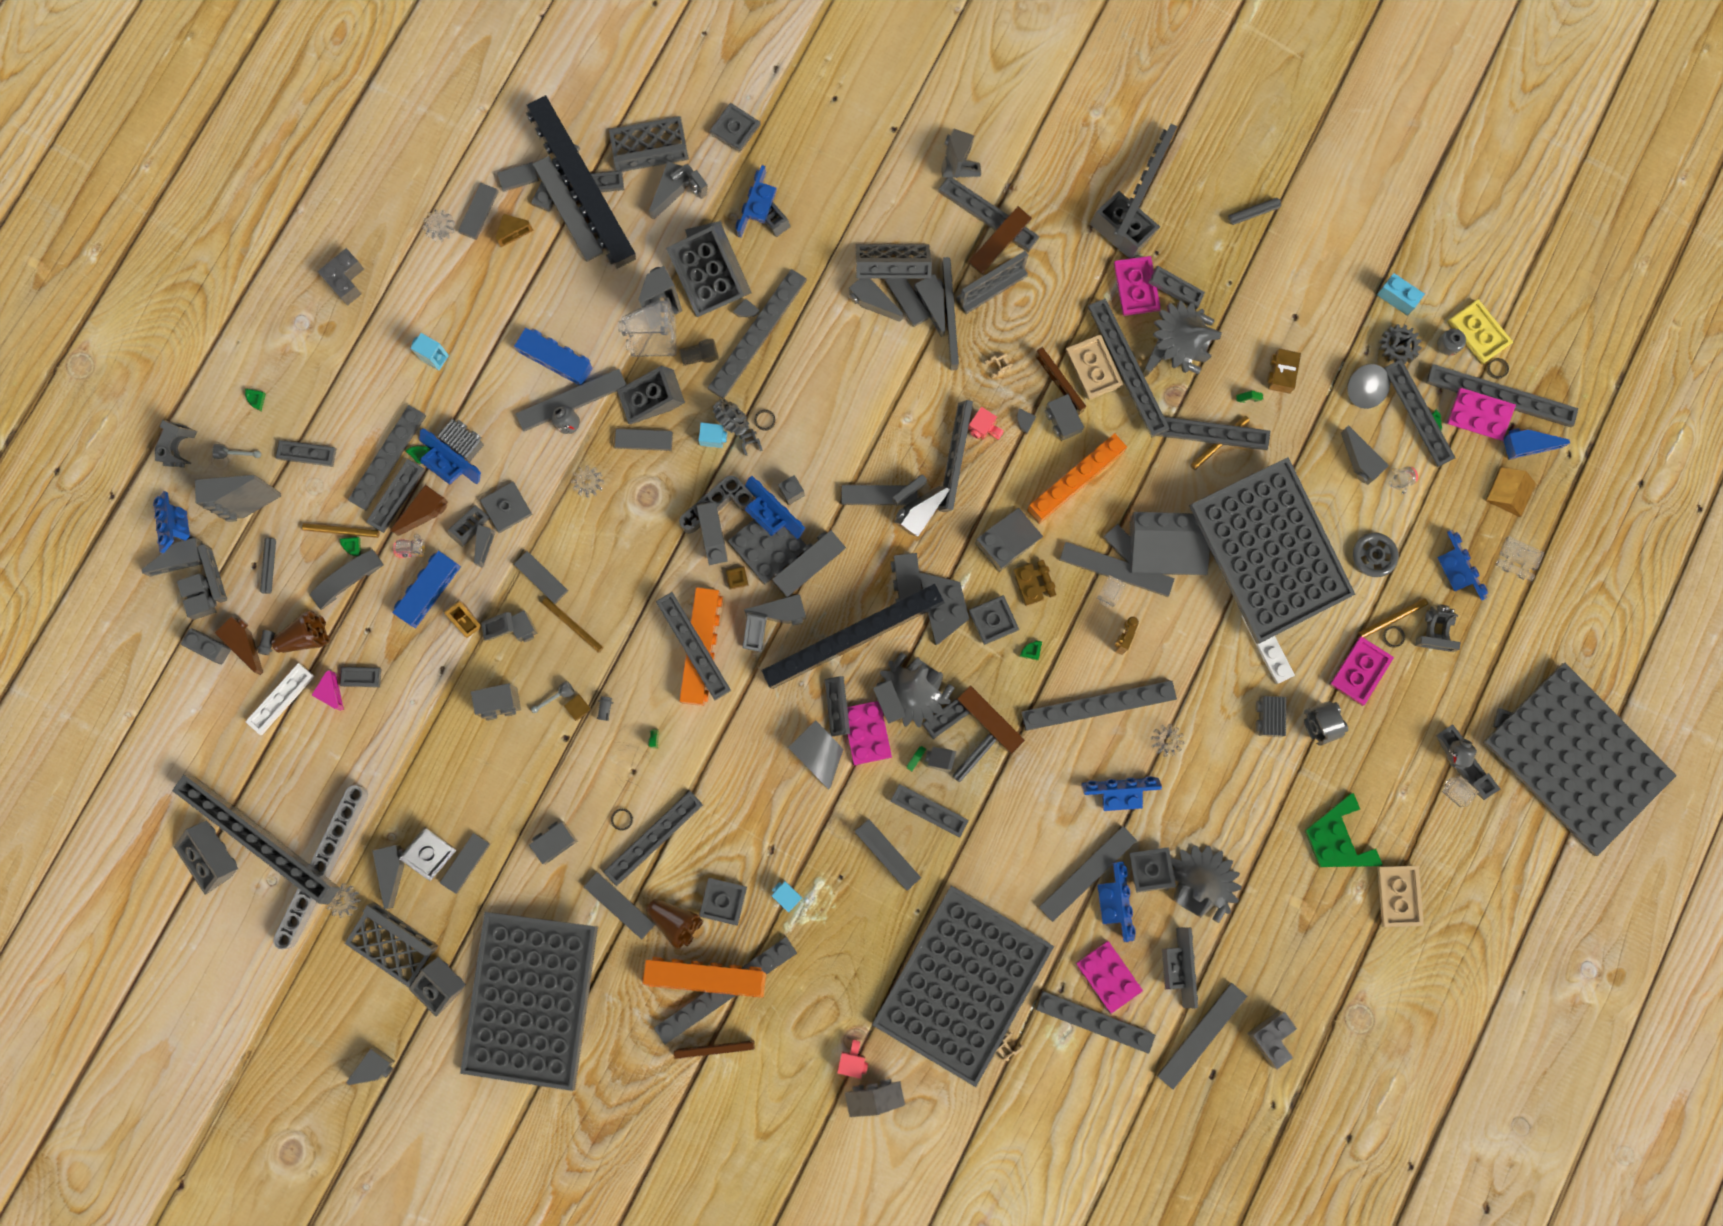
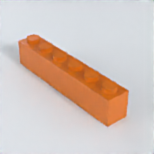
M1114 433L1032 502L1027 511L1039 524L1042 523L1120 457L1127 449V446Z
M696 587L691 624L714 661L715 653L712 652L713 645L717 644L718 634L715 633V628L720 624L718 607H722L723 596H720L719 590ZM686 653L680 703L704 706L705 702L709 700L710 692L707 690L706 685Z
M652 957V960H646L643 985L764 998L766 973L761 971L759 967H750L749 970L742 969V966L730 965V968H724L720 963H711L710 966H704L703 962L691 961V964H684V960L680 959L664 962V958Z

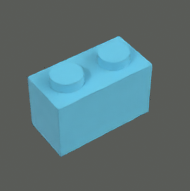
M1395 273L1391 275L1377 294V296L1407 316L1415 309L1425 295Z
M422 333L415 337L412 342L411 349L416 356L438 371L449 357L440 343Z

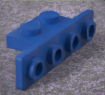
M761 165L760 170H757L755 173V184L749 189L748 202L743 204L741 211L743 214L742 218L737 220L735 226L737 235L740 238L743 236L749 219L765 223L777 192L776 187L763 183L766 175V166Z
M424 428L420 430L419 441L431 449L421 458L423 465L449 485L462 474L475 484L480 482L481 472L476 466L471 465L462 455L457 454L446 443L437 439L432 432H428Z
M750 476L745 487L756 499L746 506L745 511L771 536L785 527L797 539L801 537L805 530L802 523L772 493H769L760 481Z
M166 491L157 496L153 502L158 536L157 543L159 545V552L163 554L174 542L173 536L185 541L190 537L187 511L181 507L169 504L168 492Z
M1454 530L1448 531L1447 534L1455 549L1437 558L1453 590L1458 591L1473 584L1480 599H1487L1486 594H1488V590L1485 584H1481L1478 580L1479 572L1475 566H1471L1469 562L1471 559L1467 549L1463 550L1460 544L1462 539L1459 533L1454 532Z
M1153 776L1141 779H1108L1098 782L1090 780L1081 783L1084 795L1102 794L1104 811L1142 809L1143 791L1162 790L1159 778Z
M1115 862L1113 867L1116 883L1098 884L1102 923H1121L1123 941L1131 942L1135 940L1136 930L1132 924L1133 909L1129 902L1130 888L1126 880L1128 871L1124 862Z

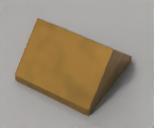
M1501 467L1486 498V502L1518 517H1522L1536 483L1527 471Z

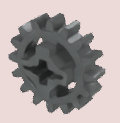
M1397 324L1394 328L1392 326L1389 327L1382 334L1383 338L1380 339L1379 343L1383 345L1379 350H1384L1382 357H1389L1387 362L1391 360L1396 362L1402 359L1405 365L1407 362L1411 363L1414 360L1413 358L1419 355L1418 352L1422 347L1418 345L1422 340L1416 338L1419 333H1412L1414 328L1408 330L1407 325L1400 328V325Z
M720 399L713 406L714 409L712 411L716 414L715 418L723 425L725 430L730 431V433L734 432L738 436L739 434L743 435L749 429V422L746 421L747 417L738 408V405L731 401L728 403L726 399Z

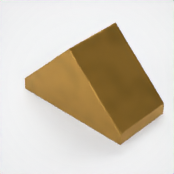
M503 214L495 238L500 247H503L534 230L528 220Z
M460 600L443 611L466 638L482 627L468 607Z

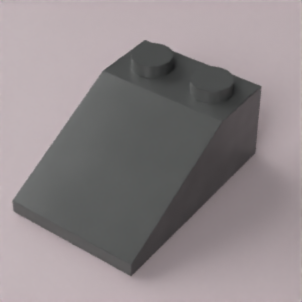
M664 366L652 370L617 390L628 424L630 425L669 412L685 403L674 369Z
M1018 508L977 538L975 544L1000 573L1038 542L1043 535Z

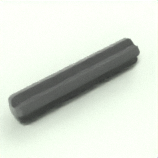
M1274 198L1230 214L1228 216L1229 223L1235 225L1281 207V201L1279 198Z
M265 538L260 583V592L263 594H271L276 551V539Z
M991 734L985 737L953 774V778L956 781L961 782L996 742V739Z

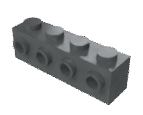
M832 530L828 533L826 531L821 533L817 537L819 541L814 545L809 543L802 549L804 553L800 557L795 555L788 561V567L784 570L781 567L773 574L775 578L772 581L786 598L845 550L846 547Z

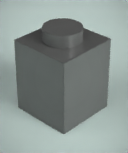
M795 475L778 484L779 490L788 505L805 496L804 489Z
M524 610L512 616L513 632L517 640L528 642L534 639V635L538 634L529 614Z

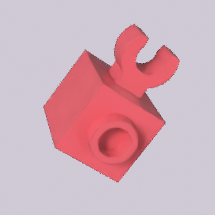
M983 407L979 409L968 427L969 433L973 437L983 440L988 433L999 440L1004 431L994 426L997 416Z
M852 1041L850 1053L842 1051L838 1074L861 1079L862 1074L866 1075L868 1062H865L864 1056L858 1055L861 1041Z

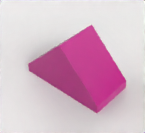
M326 671L312 696L332 708L342 711L344 706L336 673Z

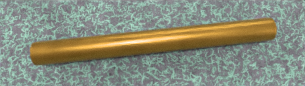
M1244 416L1234 426L1244 427L1250 422V419ZM1213 444L1191 464V467L1194 470L1199 468L1223 445Z
M309 523L302 524L303 531L379 538L380 535L379 530Z
M548 598L542 601L543 605L598 653L601 652L604 647Z
M1424 598L1358 632V636L1365 638L1429 605V603Z

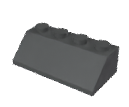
M664 266L653 268L646 275L638 299L649 328L682 312L675 285Z

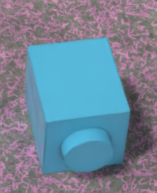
M701 423L699 444L700 446L723 448V442H727L728 432L725 431L723 425Z
M786 881L783 884L779 882L772 889L774 892L772 897L787 912H790L803 898Z

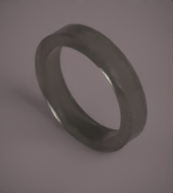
M1494 358L1487 364V373L1494 379H1502L1509 372L1508 363L1504 359ZM1494 361L1503 363L1505 366L1504 375H1494L1490 370L1491 363Z
M764 409L757 412L754 421L758 429L768 431L774 427L776 419L773 412ZM761 413H769L773 417V423L767 428L760 427L757 424V417Z
M1390 626L1384 630L1382 638L1387 646L1396 648L1404 643L1405 633L1400 627ZM1389 629H1397L1401 633L1402 640L1398 645H1392L1386 640V633Z
M618 809L611 816V824L617 830H627L633 824V815L627 809ZM619 811H626L630 815V824L625 828H618L614 824V816Z

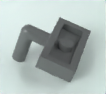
M685 164L670 175L671 179L676 181L684 174H687L691 179L690 189L695 196L699 195L701 199L707 196V183L697 169L693 171L690 165Z

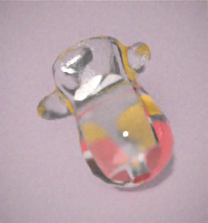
M1411 466L1404 467L1401 470L1394 468L1392 470L1396 474L1389 481V486L1402 490L1401 493L1405 494L1408 491V487L1418 481V473Z
M414 534V540L398 539L393 544V553L398 558L424 557V539L418 534Z

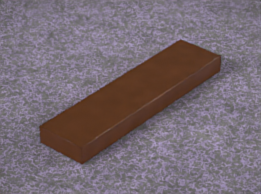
M1018 206L968 261L969 264L983 275L1028 225L1032 217Z
M1042 346L1036 352V359L1064 396L1069 394L1078 415L1085 411V403Z
M971 685L957 698L1010 754L1025 741Z
M755 1041L680 1048L674 1051V1059L755 1050Z

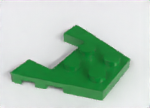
M1354 793L1347 795L1345 799L1336 804L1329 812L1305 830L1319 867L1383 865L1376 848L1358 855L1356 854L1342 816L1360 810Z

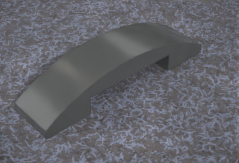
M372 549L332 573L310 593V596L320 610L335 601L337 599L336 596L365 575L370 576L384 566V564Z
M1453 724L1436 735L1446 755L1452 742L1464 739ZM1475 758L1470 767H1465V769L1456 768L1468 785L1483 800L1501 790L1491 775L1484 772Z

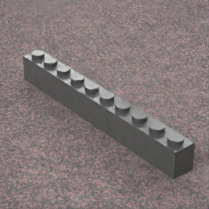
M183 775L172 791L318 904L329 905L341 889L196 777Z

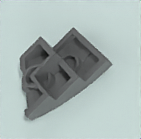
M815 720L788 748L829 790L844 749Z

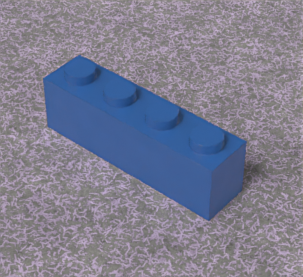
M525 327L514 345L518 353L579 386L584 384L593 369L587 357L583 355L579 357L573 354L574 351L569 347L564 346L562 348L557 345L558 342L550 337L546 339L542 337L539 331L535 329L529 330Z
M439 550L429 558V564L418 573V579L406 589V595L395 604V610L392 612L415 629L461 568L460 565Z

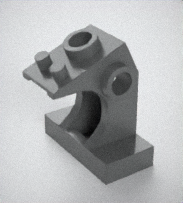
M162 420L160 427L163 428V431L155 447V461L163 462L162 466L185 468V464H191V462L180 456L178 446L185 438H195L197 431L181 423Z
M1438 604V607L1431 606L1425 616V621L1427 622L1426 637L1421 636L1417 638L1415 646L1448 652L1460 650L1461 642L1451 641L1449 636L1450 626H1454L1456 617H1458V614L1454 612L1455 609L1442 604ZM1435 623L1443 624L1442 635L1434 633Z

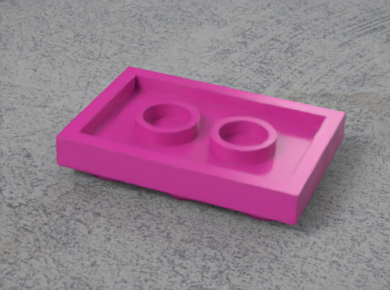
M1151 256L1114 261L1123 316L1160 311L1161 307L1157 288L1148 283L1154 271Z
M1459 388L1446 424L1503 441L1516 404Z
M1361 636L1329 685L1361 706H1364L1394 657Z
M879 701L847 707L850 727L848 738L854 766L892 758L883 711Z
M1106 941L1076 963L1110 1014L1143 992L1109 941Z

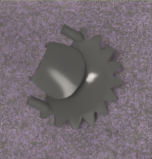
M1182 301L1177 303V308L1170 303L1167 305L1168 312L1164 310L1159 312L1162 320L1154 322L1160 330L1154 332L1153 336L1161 340L1156 345V348L1165 350L1163 360L1172 358V368H1176L1181 364L1184 373L1191 371L1199 374L1201 368L1192 364V360L1208 361L1212 356L1207 353L1210 341L1220 339L1222 332L1208 327L1206 324L1211 326L1214 323V319L1205 315L1203 309L1196 312L1193 303H1190L1187 308Z
M901 652L894 662H888L891 671L880 672L886 681L877 683L876 686L891 680L906 717L902 718L904 727H907L914 720L916 726L920 728L923 718L932 724L934 722L933 713L944 715L940 704L951 703L949 696L955 688L948 684L943 693H940L938 689L943 679V673L934 670L921 661L919 657L906 668H903L901 665L907 656Z
M1194 845L1191 855L1185 850H1181V861L1174 858L1171 859L1172 866L1175 869L1173 870L1174 879L1178 882L1173 900L1200 918L1215 905L1218 910L1212 919L1219 923L1225 913H1231L1228 903H1238L1239 901L1232 892L1239 891L1242 888L1239 884L1233 882L1240 873L1229 871L1233 860L1222 862L1223 852L1219 851L1212 855L1210 846H1206L1201 853L1198 847Z

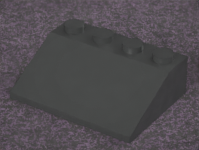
M721 223L666 248L697 317L752 293Z
M255 475L195 480L196 503L202 506L203 509L216 514L219 518H223L226 522H236L237 519L245 518L281 497L279 491Z
M1133 513L1130 518L1131 574L1208 575L1210 548L1193 513Z

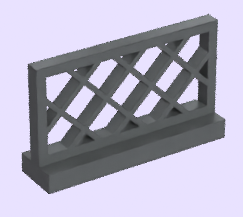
M681 116L609 129L616 171L622 170V172L667 164L668 161L674 163L689 160ZM671 124H679L675 132L668 128ZM658 127L661 130L655 135L650 132L652 128ZM638 130L643 132L639 138L632 134ZM664 132L671 135L667 141L660 138ZM623 134L625 137L620 142L614 138V135ZM647 135L654 138L649 144L642 141ZM676 137L682 141V144L673 145L671 142ZM629 138L635 141L631 148L625 145ZM657 141L664 144L660 148L653 147ZM639 144L646 147L644 151L639 152L635 151ZM621 147L628 151L626 154L617 155Z
M856 244V278H931L932 258L929 244Z
M1027 252L1020 253L963 288L961 295L956 297V301L964 313L968 314L1028 277V273L1025 270L1028 258Z
M377 903L368 904L363 910L364 914L345 944L409 988L438 945ZM367 917L373 920L375 929L366 930L364 922ZM386 929L389 931L391 940L382 941L380 930ZM375 931L378 942L369 944L367 933ZM362 934L364 945L358 946L352 942L356 935ZM396 941H404L407 951L398 952ZM392 942L394 953L385 955L383 944ZM378 945L380 956L374 957L371 955L370 946ZM418 951L423 954L422 961L414 963L412 952ZM408 953L410 964L401 966L399 955ZM387 957H395L396 967L390 968L387 966ZM411 967L412 976L409 980L403 977V968Z

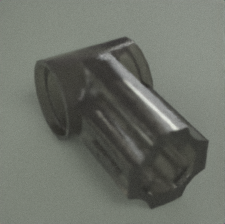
M705 339L700 341L698 345L679 349L683 366L702 361L709 363L719 359L714 339Z

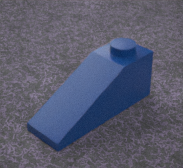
M1520 429L1509 431V434L1503 439L1509 460L1564 448L1570 444V439L1532 430L1520 431Z

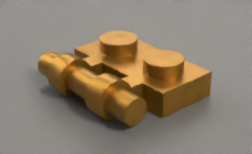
M1044 560L1037 562L1039 569L1035 571L1032 564L1013 570L1025 606L1044 601L1042 594L1044 592H1048L1050 598L1057 596L1055 583L1052 582L1049 575L1050 569L1046 566ZM1042 575L1045 585L1040 587L1037 577Z
M1132 616L1125 621V632L1118 636L1114 645L1117 647L1116 653L1123 655L1128 651L1139 624L1136 617Z

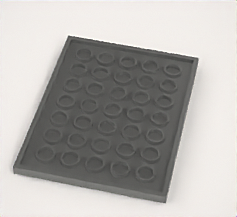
M1289 457L1189 505L1256 644H1260L1356 595Z
M1562 663L1483 741L1593 856H1598L1677 776L1566 663Z
M950 886L872 1026L974 1087H977L1054 946L962 891Z
M491 912L484 913L460 1074L569 1091L575 1090L598 926Z

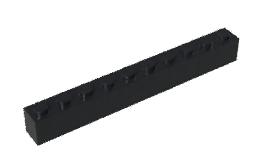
M545 95L526 104L528 120L530 123L534 122L536 126L534 128L539 139L543 138L546 152L548 155L552 154L554 158L552 161L556 169H560L563 174L561 176L562 180L572 190L570 191L571 196L575 202L578 201L581 205L579 210L583 217H587L590 221L588 226L592 233L596 232L599 237L597 242L601 249L605 248L608 253L606 258L610 265L614 264L615 268L618 269L636 260L635 251L548 97Z
M933 584L761 671L769 688L774 689L945 604L936 584Z

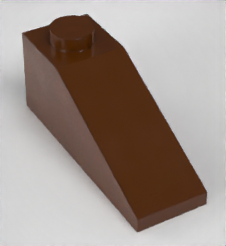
M425 485L392 527L391 531L400 536L436 518L446 510L448 501Z
M231 616L215 634L254 673L261 675L263 669L252 633L247 628L249 625L242 618L237 619Z

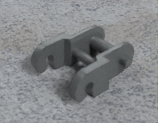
M751 429L752 432L739 436L743 440L742 448L745 456H748L745 447L753 442L758 443L760 451H763L759 438L756 439L755 436L757 432H754L753 429ZM754 437V440L745 442L744 438Z

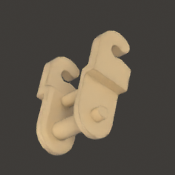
M1001 354L998 358L994 356L989 361H985L986 365L997 362L1000 371L997 374H993L992 378L1002 375L1007 369L1011 370L1013 364H1009L1006 358L1008 354ZM1002 359H1003V361H1004V363H1005V365H1006V366L1003 367V368H1002V366H1001V364H1000V362H999V361L1002 360Z
M1012 1032L1003 1038V1043L997 1049L1004 1058L1003 1062L1006 1060L1008 1062L1010 1056L1013 1054L1016 1056L1024 1048L1021 1045L1019 1049L1013 1051L1007 1045L1006 1041L1013 1035ZM1003 1046L1009 1050L1010 1053L1008 1055L1001 1049Z

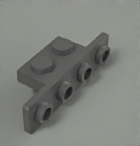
M1179 927L1176 928L1178 948L1162 949L1165 989H1181L1182 1007L1196 1009L1198 1008L1192 928Z

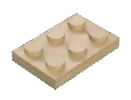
M1101 334L1066 348V353L1088 400L1123 386L1121 377Z
M1419 866L1377 867L1382 927L1424 926Z

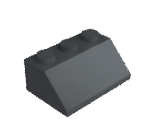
M1120 191L1096 211L1090 222V225L1112 244L1115 239L1112 236L1117 225L1121 226L1122 223L1119 221L1123 212H1128L1129 210L1126 208L1129 199ZM1138 208L1120 247L1117 248L1129 259H1132L1143 249L1160 226Z
M207 820L186 829L174 846L205 895L230 879L239 869L236 861L227 852L225 844L219 840L215 829L210 826Z

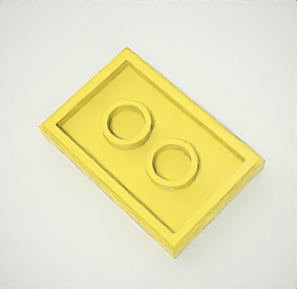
M1479 299L1447 321L1453 329H1459L1466 336L1465 345L1482 365L1513 343Z

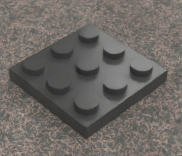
M755 519L728 540L730 545L764 585L774 578L773 574L782 567L784 570L789 565L788 561L795 555L797 557L801 556L804 553L802 549L807 546L800 537L797 539L785 527L771 536Z

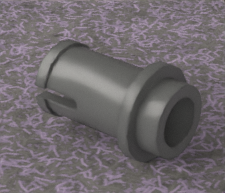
M263 630L260 645L256 648L258 649L257 653L269 655L273 651L271 649V641L276 633Z
M601 696L600 700H598L600 705L597 719L609 721L611 704L614 702H612L610 697Z

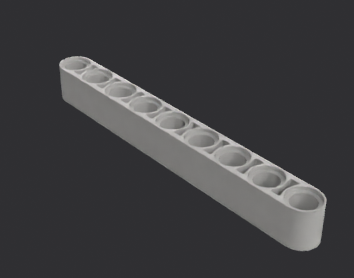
M352 785L347 788L310 863L311 866L319 871L318 865L320 862H323L325 868L320 873L329 878L366 803L368 791L364 787ZM358 789L360 797L355 800L353 794ZM349 807L351 815L347 818L344 812ZM340 825L343 831L341 835L338 836L336 834V828ZM331 843L334 849L333 852L329 854L327 852V846ZM299 888L274 936L273 942L278 949H289L297 944L317 903ZM303 898L307 901L305 908H302L300 905ZM294 916L298 919L295 927L291 923ZM284 935H287L289 938L287 945L283 944L282 941Z

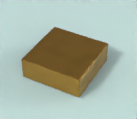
M745 566L726 570L730 590L749 586Z
M580 694L564 705L575 721H578L592 710Z

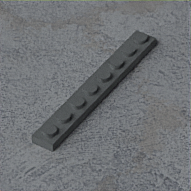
M1170 124L1168 130H1163L1159 139L1162 142L1161 144L1157 143L1153 151L1156 155L1155 157H1150L1146 165L1149 169L1148 171H1143L1140 178L1142 183L1141 185L1137 183L1133 192L1136 196L1135 198H1130L1126 206L1129 210L1128 212H1123L1119 221L1122 224L1121 226L1117 225L1112 235L1115 237L1113 245L1120 247L1177 129L1176 125Z
M793 269L788 272L709 385V391L723 400L802 289L807 278Z
M1106 298L1088 305L1094 322L1151 438L1169 431V426Z
M1435 364L1430 366L1426 384L1458 393L1459 388H1464L1516 404L1515 411L1567 427L1574 426L1579 409Z
M1172 680L1022 711L1021 713L1025 731L1169 702L1177 700Z
M785 937L744 965L742 969L749 970L750 967H759L767 975L796 955L797 951L789 939ZM705 992L654 1027L665 1045L736 995Z

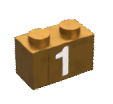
M1279 348L1275 354H1272L1270 359L1272 371L1267 376L1269 390L1291 394L1296 386L1301 353Z

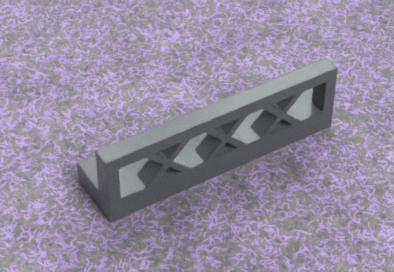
M870 819L854 831L906 891L921 879L919 874Z

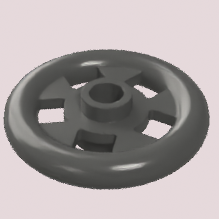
M1365 534L1358 539L1353 548L1354 563L1367 576H1386L1394 570L1398 563L1399 554L1397 546L1391 538L1384 534ZM1378 541L1386 544L1384 549L1376 545ZM1368 542L1371 547L1366 551L1363 545ZM1373 552L1377 553V558H1373ZM1385 553L1391 554L1390 562L1384 561ZM1364 555L1366 556V559L1369 562L1367 564H1364L1361 559V557ZM1373 564H1381L1382 569L1374 570Z

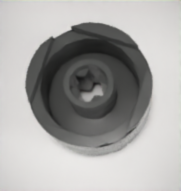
M1326 701L1304 711V714L1307 713V718L1304 719L1307 732L1312 740L1317 739L1318 743L1316 744L1319 746L1344 737L1345 732L1349 730L1347 723L1340 714L1341 708L1337 702Z

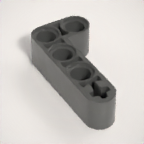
M727 476L680 517L681 528L689 534L697 531L701 527L697 505L713 502L715 495L722 496V500L716 502L718 511L731 500L738 508L745 510L746 506L753 501L750 491L735 476ZM729 483L737 484L735 489H727ZM743 496L749 498V501L745 504L739 502ZM687 520L692 522V526L686 525L685 522Z

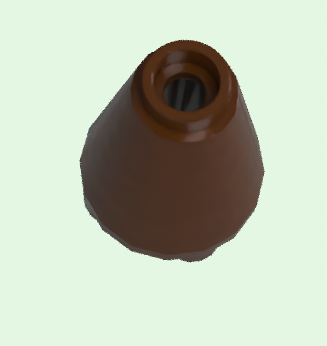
M312 611L304 612L272 639L273 649L277 653H286L323 647L330 642L325 629V619L321 615L317 616Z
M652 900L646 909L649 917L676 949L681 948L683 945L688 947L694 939L693 934L704 922L698 914L662 900Z

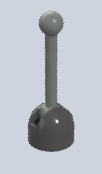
M214 444L212 451L214 459H224L228 454L254 456L255 458L261 457L260 451H231L222 444Z
M566 680L559 686L557 694L537 706H532L531 711L537 713L541 707L559 696H572L575 694L572 685Z

